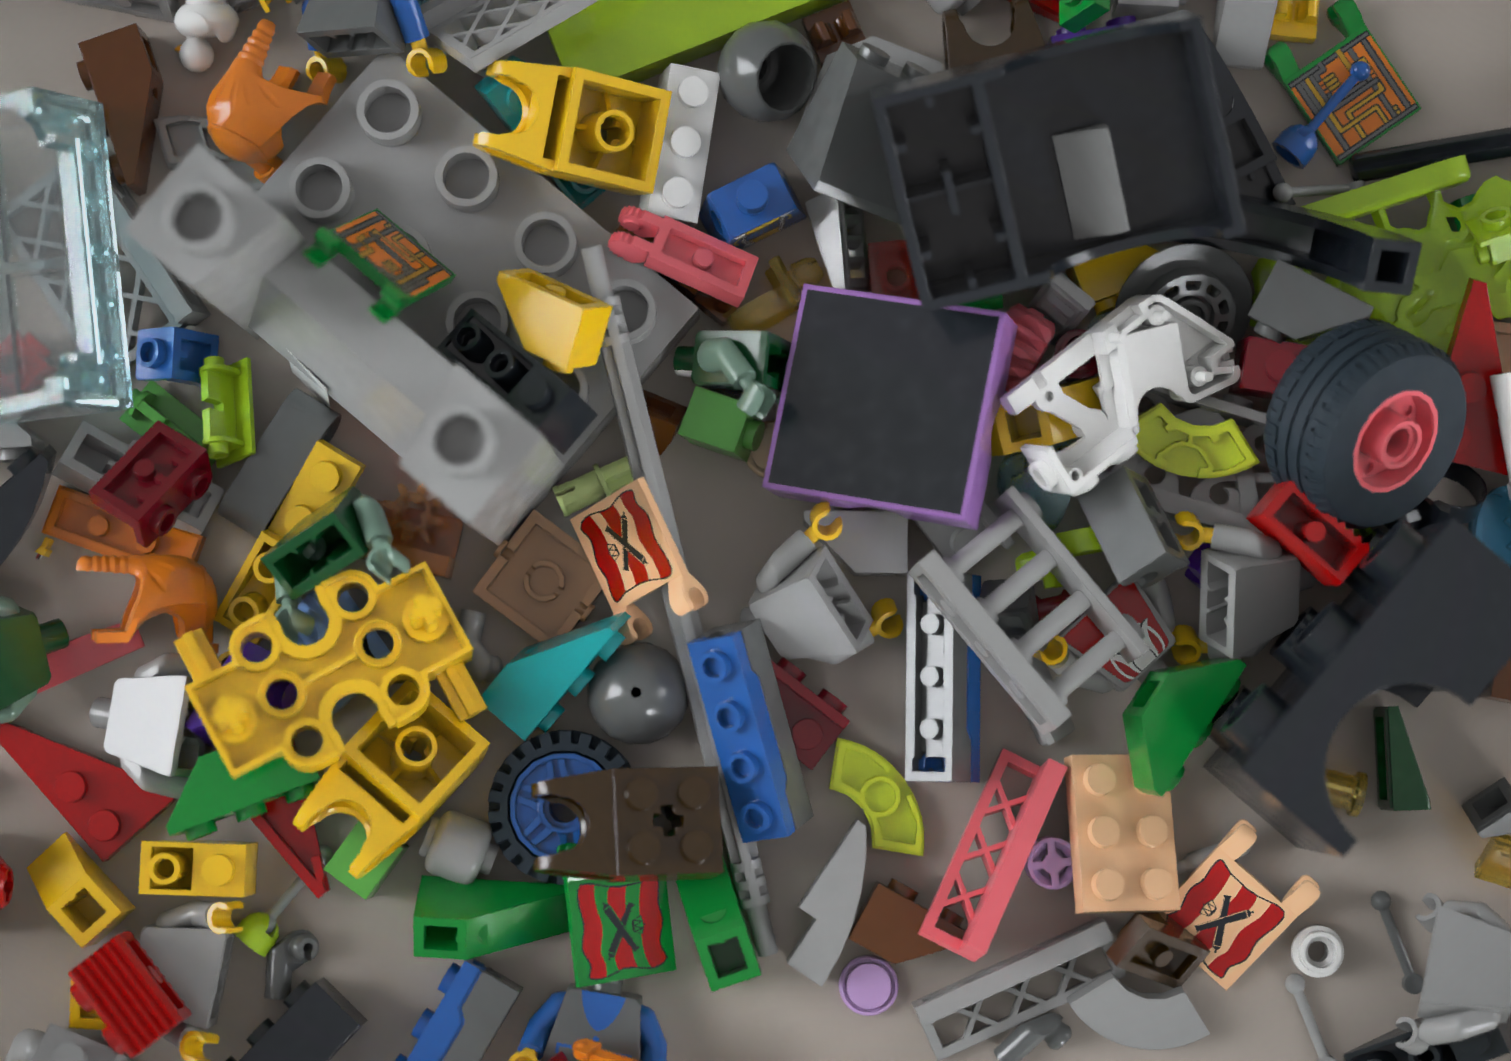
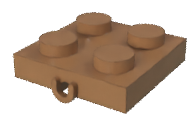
M533 509L509 542L504 540L493 554L496 560L472 590L474 594L539 642L574 630L580 621L585 623L589 614L596 608L593 603L603 591L582 545L535 509Z

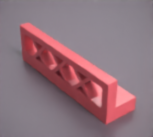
M1004 748L999 752L918 935L972 962H976L987 953L1066 773L1067 766L1051 758H1048L1039 766ZM1006 766L1032 778L1025 796L1007 800L1000 782ZM995 794L998 804L988 807ZM1021 805L1016 818H1014L1011 808ZM1002 812L1009 830L1008 836L1003 842L987 846L980 828L983 817ZM975 839L978 850L968 853ZM1000 851V854L994 865L991 853ZM981 857L989 876L985 887L967 893L959 871L964 862ZM954 884L958 896L947 899ZM980 896L976 908L973 910L970 899ZM961 903L968 921V926L961 940L935 927L942 909Z

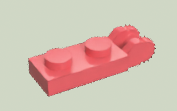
M624 206L619 214L618 222L623 226V229H627L628 232L631 231L637 236H632L624 231L614 232L608 241L607 247L610 248L609 251L630 263H644L643 266L734 307H739L745 297L759 257L666 215L662 218L647 210H641L640 207ZM655 237L653 243L642 239Z

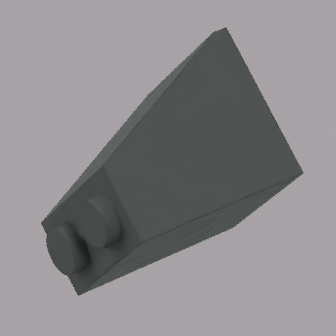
M842 41L786 151L813 190L902 225L873 108L871 89L932 73L909 61L905 63L904 67L889 61L891 57L886 52L871 44L862 43L861 47L857 48Z

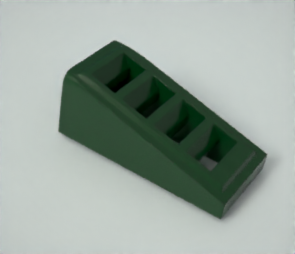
M1375 707L1373 709L1378 807H1380V810L1388 811L1431 810V802L1399 707Z

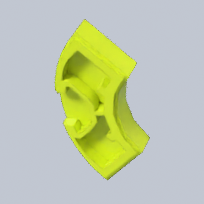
M1161 402L1138 415L1140 432L1136 434L1138 439L1136 444L1138 451L1136 453L1152 465L1167 472L1194 478H1217L1242 472L1260 463L1232 418L1214 425H1192L1176 418Z

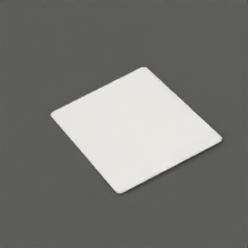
M289 351L317 384L290 362L293 374L323 404L331 408L327 388Z

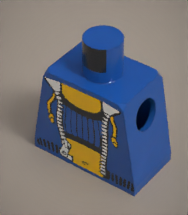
M775 162L767 164L712 191L707 195L699 211V218L708 235L741 250L807 218L785 172Z

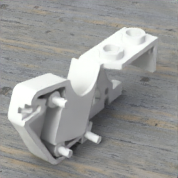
M1135 295L1127 299L1000 398L1003 408L1008 413L1018 415L1032 404L1036 410L1050 412L1072 425L1074 434L1080 438L1075 443L1057 452L1050 446L1024 444L1020 447L1030 464L1029 472L1034 481L1046 491L1072 496L1081 495L1092 489L1099 482V477L1097 476L1109 465H1117L1128 460L1138 451L1136 445L1138 443L1136 434L1140 432L1138 405L1142 396L1147 391L1153 388L1168 389L1169 395L1174 401L1193 403L1238 381L1241 373L1240 367L1235 365L1234 359H1230L1229 353L1233 352L1234 341L1203 319L1163 295ZM1094 355L1096 356L1100 381L1092 388L1100 400L1102 411L1088 408L1064 394L1058 385L1060 381Z

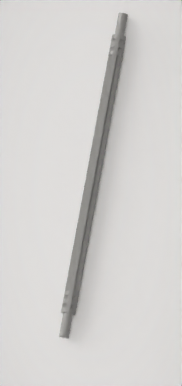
M596 245L581 249V254L592 297L613 306L600 350L633 481L641 477L645 478L687 567L620 297L613 294L602 246ZM668 584L660 589L681 673L685 682L705 766H718L721 832L740 907L747 910L758 957L770 956L777 953L778 949L766 905L771 899L756 841L742 843L687 643L704 634L698 610H692L682 616L675 614L669 603Z

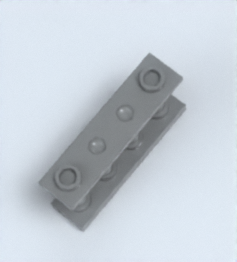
M1012 485L993 503L1003 514L952 557L943 556L941 558L934 549L921 559L908 574L1044 736L1058 728L1072 716V713L1065 706L1067 704L1066 697L1117 653L1127 663H1130L1146 653L1150 647L1143 640L1145 635L1140 625L1130 615L1119 612L1041 519L1042 511L1036 501L1025 492L1019 493ZM1017 531L1035 552L1036 556L984 599L977 597L975 599L962 583L964 581L963 574ZM1051 571L1071 596L1018 640L1015 638L1009 639L996 624L999 621L997 615ZM1085 612L1105 637L1053 681L1050 679L1043 680L1031 666L1033 662L1032 655Z

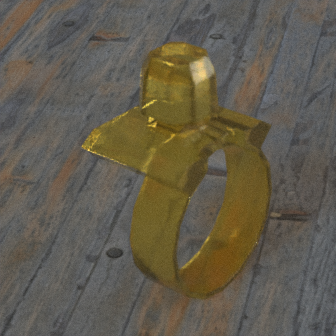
M779 255L768 261L770 268L764 273L773 290L753 299L732 313L726 319L731 330L765 331L788 316L796 314L801 299L799 291H802L803 284L818 285L824 277V273L814 257L803 258L790 264V270L788 271Z

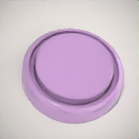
M862 955L851 960L843 968L839 978V992L843 1002L850 1010L860 1015L874 1016L883 1013L894 1003L898 994V978L892 966L884 959L874 955Z

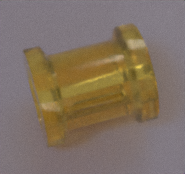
M1326 768V784L1332 806L1344 809L1347 816L1357 817L1363 807L1367 793V773L1357 771L1352 775Z

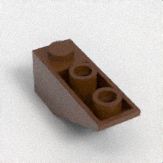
M134 23L78 43L83 60L77 62V69L87 91L94 90L100 107L93 109V115L104 138H111L116 154L109 156V160L120 185L127 184L131 190L138 196H141L147 192L156 135L153 119L159 117L164 82L148 36Z

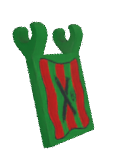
M563 843L557 847V853L570 850L577 843ZM563 877L576 987H586L676 970L666 881L607 883V881Z

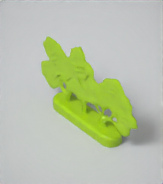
M1461 155L1300 207L1352 220L1371 214L1376 227L1421 242L1422 247L1411 296L1363 291L1329 276L1326 277L1324 282L1373 306L1374 309L1369 319L1388 322L1425 340L1447 354L1469 277L1487 283L1493 317L1498 320L1511 317V260L1491 266L1489 262L1480 265L1473 248L1478 243L1465 226V221L1480 217L1488 209L1511 207V181L1504 180L1495 175L1483 182L1472 201L1458 208L1444 202L1441 191L1464 184L1471 178L1466 155ZM1427 197L1430 208L1426 227L1416 230L1405 227L1397 229L1390 226L1386 209ZM1446 217H1456L1460 221L1461 228L1459 232L1451 231ZM1260 258L1251 272L1255 292L1252 296V306L1277 261ZM1302 268L1304 272L1311 275L1312 271ZM1250 319L1249 324L1255 327L1257 322ZM1319 336L1298 343L1309 345ZM1288 338L1285 340L1287 342L1296 343Z

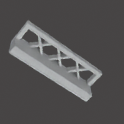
M1099 917L911 1002L937 1061L943 1060L1068 1003L1066 999L1068 996L1109 971L1118 979L1127 976L1125 970L1116 967L1106 954L1107 950L1112 946L1111 941H1114L1106 921ZM1100 946L1111 968L1092 978L1073 971L1078 956ZM1067 962L1066 968L1059 966ZM1050 969L1063 974L1055 995L1042 999L1026 992L1032 977ZM1070 977L1083 981L1066 989ZM1021 983L1019 989L1013 987ZM1002 991L1016 995L1009 1016L997 1021L979 1014L984 999ZM1023 998L1035 1002V1004L1019 1011ZM974 1004L972 1011L966 1009V1007ZM956 1012L968 1016L969 1019L962 1037L942 1046L932 1023ZM976 1020L989 1024L972 1032Z

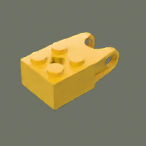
M494 61L487 66L486 75L495 78L502 85L511 88L517 94L522 105V117L517 128L511 133H475L473 139V146L538 174L629 196L653 194L672 91L580 67H564L517 61ZM600 129L607 130L606 141L602 139Z
M406 680L390 699L397 705L406 706L417 699L419 691L414 683ZM431 691L429 705L425 712L416 720L399 729L396 726L389 729L378 710L344 745L347 752L340 755V760L328 768L300 808L293 824L303 832L332 814L343 813L356 818L365 829L366 841L359 855L349 866L350 870L348 872L356 879H360L400 848L424 826L482 763L490 742L466 721L460 723L455 712ZM415 750L422 757L420 761H412L407 759L404 753L406 752L410 755Z

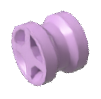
M1043 836L1036 839L1024 866L1026 875L1032 882L1046 889L1057 890L1066 887L1073 881L1070 843L1053 836Z

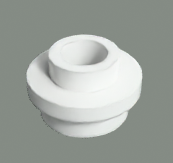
M1311 925L1300 930L1294 937L1291 945V956L1295 966L1302 973L1311 977L1322 978L1333 974L1341 966L1344 958V946L1339 935L1332 929L1322 925ZM1315 941H1320L1325 948V953L1319 960H1312L1308 955V948Z

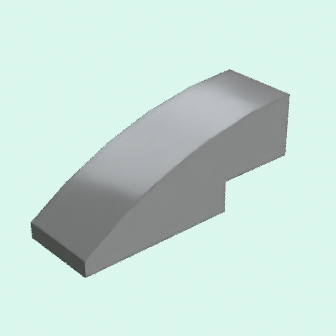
M83 420L52 475L89 493V490L137 441L133 439L131 444L128 445ZM211 482L207 492L200 499L193 500L178 515L173 527L201 535L225 489Z
M857 819L854 820L798 904L799 908L814 918L787 957V964L821 987L840 957L852 928L862 892L866 863V825Z

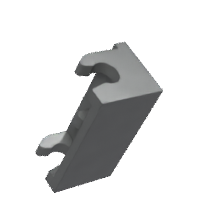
M1122 466L1098 482L1092 489L1077 497L1119 584L1127 586L1138 581L1141 589H1144L1161 581L1177 569H1183L1190 564L1148 479Z

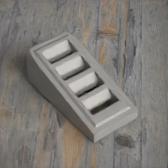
M825 194L806 201L805 207L832 288L870 293L863 210Z
M1060 272L1053 277L1052 282L1043 284L1027 308L1030 309L1032 307L1045 315L1044 318L1055 323V334L1050 343L1056 346L1059 338L1066 332L1074 330L1096 303H1094L1095 300Z

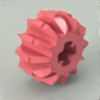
M1020 303L1010 307L1006 312L1018 326L1005 389L1007 392L1034 372L1055 334V323L1044 318L1045 315L1032 307L1029 309Z

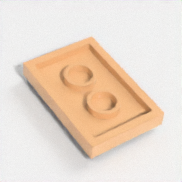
M1129 754L1069 755L1064 757V765L1068 767L1065 773L1075 914L1173 912L1181 910L1171 792H1165L1164 796L1161 797L1142 793L1134 786Z

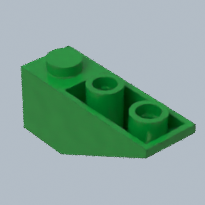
M724 857L723 873L712 879L675 880L711 992L762 975V970Z
M421 876L413 915L414 957L468 960L569 932L564 884L475 879L470 884H461L439 876Z

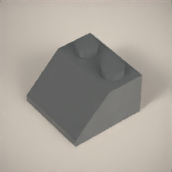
M1278 259L1248 316L1251 320L1257 322L1253 331L1260 336L1271 339L1279 344L1287 338L1298 343L1320 336L1338 326L1363 319L1367 320L1370 318L1374 307Z

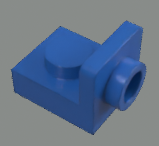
M179 327L140 329L137 337L136 379L141 381L166 380L201 387L199 368L204 365V358L218 356L219 336Z

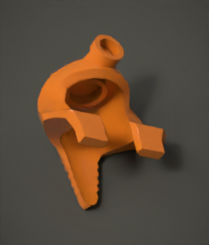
M268 19L259 21L256 29L252 31V36L248 37L247 43L243 45L242 51L238 53L227 72L212 90L206 106L207 130L215 145L229 158L246 163L254 169L255 178L263 184L267 182L283 163V160L277 156L284 148L282 127L307 106L328 105L331 91L338 80L332 74L317 72L305 93L292 89L300 75V72L292 67L278 66L269 81L263 78L262 67L265 64L264 60L267 57V51L270 49L269 44L273 41L272 36L275 34L276 26Z
M148 554L121 555L120 557L115 555L109 557L106 555L101 557L85 555L78 559L75 570L131 574L136 579L134 590L123 612L120 627L91 629V640H95V643H128L143 622L151 617L167 613L172 615L178 639L189 631L193 632L203 628L215 653L219 654V643H213V621L218 609V595L214 581L203 565L201 566L194 560L180 555Z

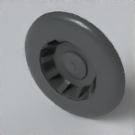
M1180 244L1158 251L1140 263L1123 284L1115 308L1135 295H1163L1230 337L1235 343L1234 350L1237 342L1243 338L1250 322L1248 314L1252 308L1253 301L1249 280L1239 263L1230 255L1208 245ZM1194 281V285H1186V282ZM1209 284H1211L1210 293L1206 291ZM1175 286V289L1170 291L1168 294H1164L1169 289Z

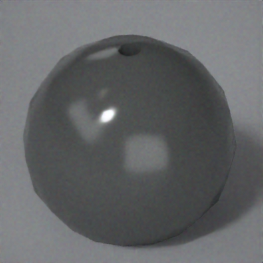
M780 21L748 23L736 30L722 49L718 61L719 87L724 99L743 117L757 122L786 120L799 112L812 95L817 81V59L813 47L798 30Z
M634 642L630 645L619 646L606 662L601 658L595 664L593 669L595 675L587 684V701L595 723L609 737L626 744H650L667 737L682 722L689 705V700L679 661L666 649L648 642ZM635 687L641 690V695L637 698L631 694L632 689Z

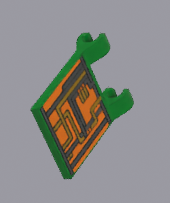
M1338 0L1326 11L1330 22L1346 39L1301 70L1290 48L1283 41L1277 42L1268 48L1264 60L1265 67L1282 84L1308 124L1350 76V68L1355 62L1364 61L1370 66L1369 77L1364 81H1358L1315 131L1317 138L1336 166L1341 165L1355 153L1360 152L1422 109L1366 27L1354 0Z
M379 209L370 211L331 230L320 227L313 236L316 241L301 254L314 266L321 268L340 253L381 288L380 294L382 296L375 304L369 307L368 311L383 324L390 322L407 306L450 284L456 277L451 270Z

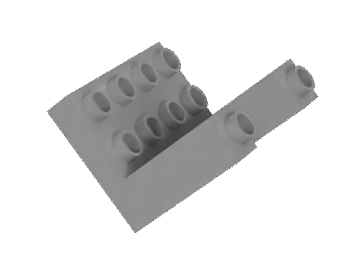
M378 54L257 193L200 144H197L127 223L123 230L255 339L263 338L317 384L289 353L290 351L327 388L328 395L402 457L399 463L401 467L468 524L499 546L504 540L509 541L533 509H537L553 490L552 487L561 481L617 415L601 350L596 365L574 368L572 373H561L548 369L570 386L598 414L563 455L548 443L542 434L458 363H454L437 348L470 309L473 308L524 349L496 281L499 271L531 268L592 296L581 249L601 245L613 294L620 297L641 385L646 382L700 319L699 308L657 272L643 266L644 263H630L609 251L610 248L607 246L611 234L543 176L473 146L474 134H480V132L490 133L486 128L425 77H415L409 73L406 61L398 54ZM379 209L451 270L456 277L450 284L407 306L390 322L383 324L368 311L369 307L381 298V288L352 263L338 253L323 267L317 268L301 255L305 249H308L316 241L313 236L317 229L325 227L331 230L370 211ZM526 351L542 364L543 358Z

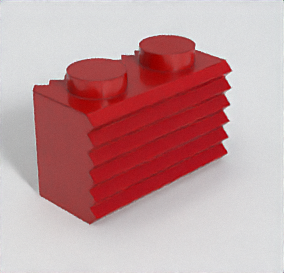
M1285 481L1280 484L1274 483L1246 517L1263 534L1277 540L1283 550L1297 557L1301 566L1324 586L1338 587L1370 551L1369 543H1362L1361 536H1354L1353 529L1345 528V522H1337V518L1329 516V513H1321L1316 508V505L1309 502L1305 491L1301 493L1293 481Z
M130 931L117 934L67 973L75 983L70 987L73 998L85 1011L90 1012L93 1009L96 1011L106 1025L102 1029L106 1042L116 1053L122 1055L126 1052L131 1059L142 1054L192 1015L190 1009L179 998L178 993L173 990L172 985L166 980L165 976Z

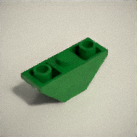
M1217 657L1153 670L1148 673L1122 714L1134 786L1142 793L1163 797L1165 792H1169L1177 786L1185 772L1183 764L1192 750L1202 745L1209 737L1213 728L1211 720L1220 706L1228 703L1237 693L1241 684L1239 677L1247 666L1240 659Z
M218 750L200 756L166 825L169 836L185 834L187 841L190 842L217 832L218 828L215 822L235 815L237 822L240 823L267 813L268 810L265 803L285 796L287 804L305 799L315 788L314 784H317L325 774L324 770L313 773L299 772L292 768L284 757H279L233 780Z

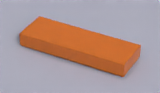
M59 485L41 533L108 557L111 555L118 557L121 555L148 554L180 555L188 557L195 562H198L207 538L173 527L166 535L159 536L148 548H145L137 543L133 527L92 503L90 495Z

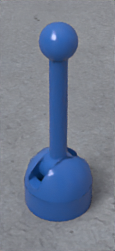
M1364 61L1355 62L1350 68V76L1308 125H1290L1272 142L1275 151L1294 167L1304 169L1318 149V139L1315 131L1355 84L1369 77L1370 66Z

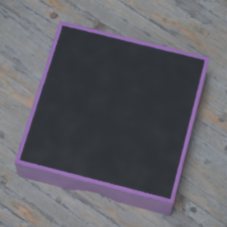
M803 284L762 487L782 498L817 504L828 502L830 506L847 509L878 508L901 515L906 519L978 531L992 460V429L1001 404L1000 398L1005 394L1018 326L1006 312L955 305L923 313L921 302L916 299Z

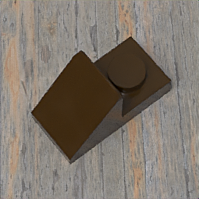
M1164 912L1135 913L1117 934V940L1107 950L1106 954L1118 968L1176 988L1184 984L1211 951L1205 944Z

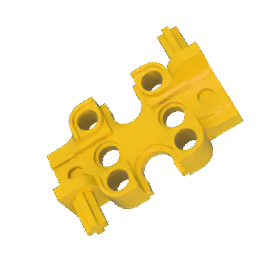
M426 561L411 568L406 574L401 573L391 578L392 583L390 585L386 582L377 585L370 575L360 570H347L330 577L314 587L320 605L327 612L329 625L324 637L311 645H297L289 641L283 634L281 625L271 610L243 622L234 630L229 641V652L232 662L222 666L203 628L193 632L189 631L173 642L194 681L184 686L233 780L279 757H284L292 768L304 773L320 771L339 761L340 755L347 751L340 734L333 727L331 720L332 710L341 698L353 693L363 694L371 698L377 705L380 716L389 729L395 726L399 729L416 720L425 712L430 698L429 681L437 679L460 723L475 717L488 708L465 664L472 661L473 647ZM353 588L363 591L368 596L366 606L357 612H347L342 609L338 604V599L346 590ZM383 630L393 638L394 648L388 656L375 659L364 652L362 647L363 640L371 631ZM255 638H264L273 645L270 656L259 663L246 660L243 657V649L246 643ZM280 680L293 683L298 691L295 703L290 708L284 710L271 707L266 699L267 690L270 685ZM400 680L414 683L419 691L417 699L406 706L393 703L388 696L391 685ZM306 730L315 731L323 738V746L320 751L310 757H302L296 754L292 748L295 737Z

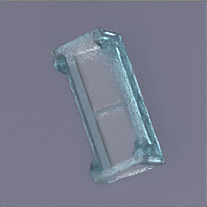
M33 86L1 94L0 425L115 412L134 408L103 103Z

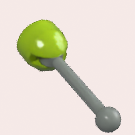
M320 845L322 859L326 865L333 857V851L328 845ZM298 876L269 912L259 911L250 913L236 926H242L243 931L234 934L260 956L265 958L277 942L279 926L276 919L305 885L302 879Z

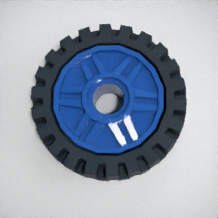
M575 730L550 731L537 735L519 745L508 755L497 770L488 797V819L492 828V835L496 844L502 850V854L518 870L536 880L546 883L564 884L562 876L534 872V859L540 856L556 854L557 847L563 843H578L581 833L580 823L577 817L570 822L559 820L553 813L551 802L532 798L531 785L553 778L613 768H632L627 759L607 741L595 735Z

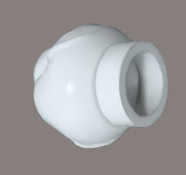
M185 0V4L178 9L174 18L175 27L182 35L186 36V40L183 44L175 47L174 50L179 53L180 62L189 71L197 73L207 70L214 61V51L206 38L217 37L221 42L228 43L235 37L239 25V17L234 8L227 4V0Z

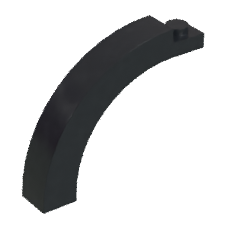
M1241 194L1238 195L1247 234L1229 239L1193 237L1170 240L1188 244L1208 245L1217 249L1274 261L1280 259L1290 265L1335 278L1363 291L1411 296L1422 247L1421 242L1373 225L1300 206Z

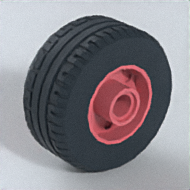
M1363 319L1354 321L1320 335L1303 349L1287 368L1273 393L1266 414L1264 428L1265 456L1273 480L1276 484L1293 481L1301 493L1305 491L1309 502L1316 505V508L1321 513H1329V516L1337 518V522H1345V527L1348 529H1365L1383 525L1409 513L1428 497L1441 481L1452 463L1462 439L1467 414L1466 393L1458 368L1444 351L1383 320Z

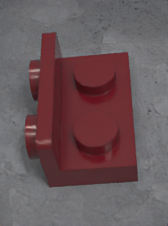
M158 420L89 490L92 503L133 527L137 543L148 548L159 536L166 535L173 528L178 515L193 500L200 499L207 492L213 478L207 449Z
M781 657L777 664L771 660L798 760L810 770H813L839 734L850 723V720L842 715L848 706L824 688L816 695L801 682L807 675L786 658Z

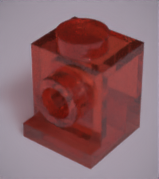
M906 240L868 243L866 254L870 293L920 300ZM891 270H900L905 274L906 282L901 286H893L888 282L887 274Z

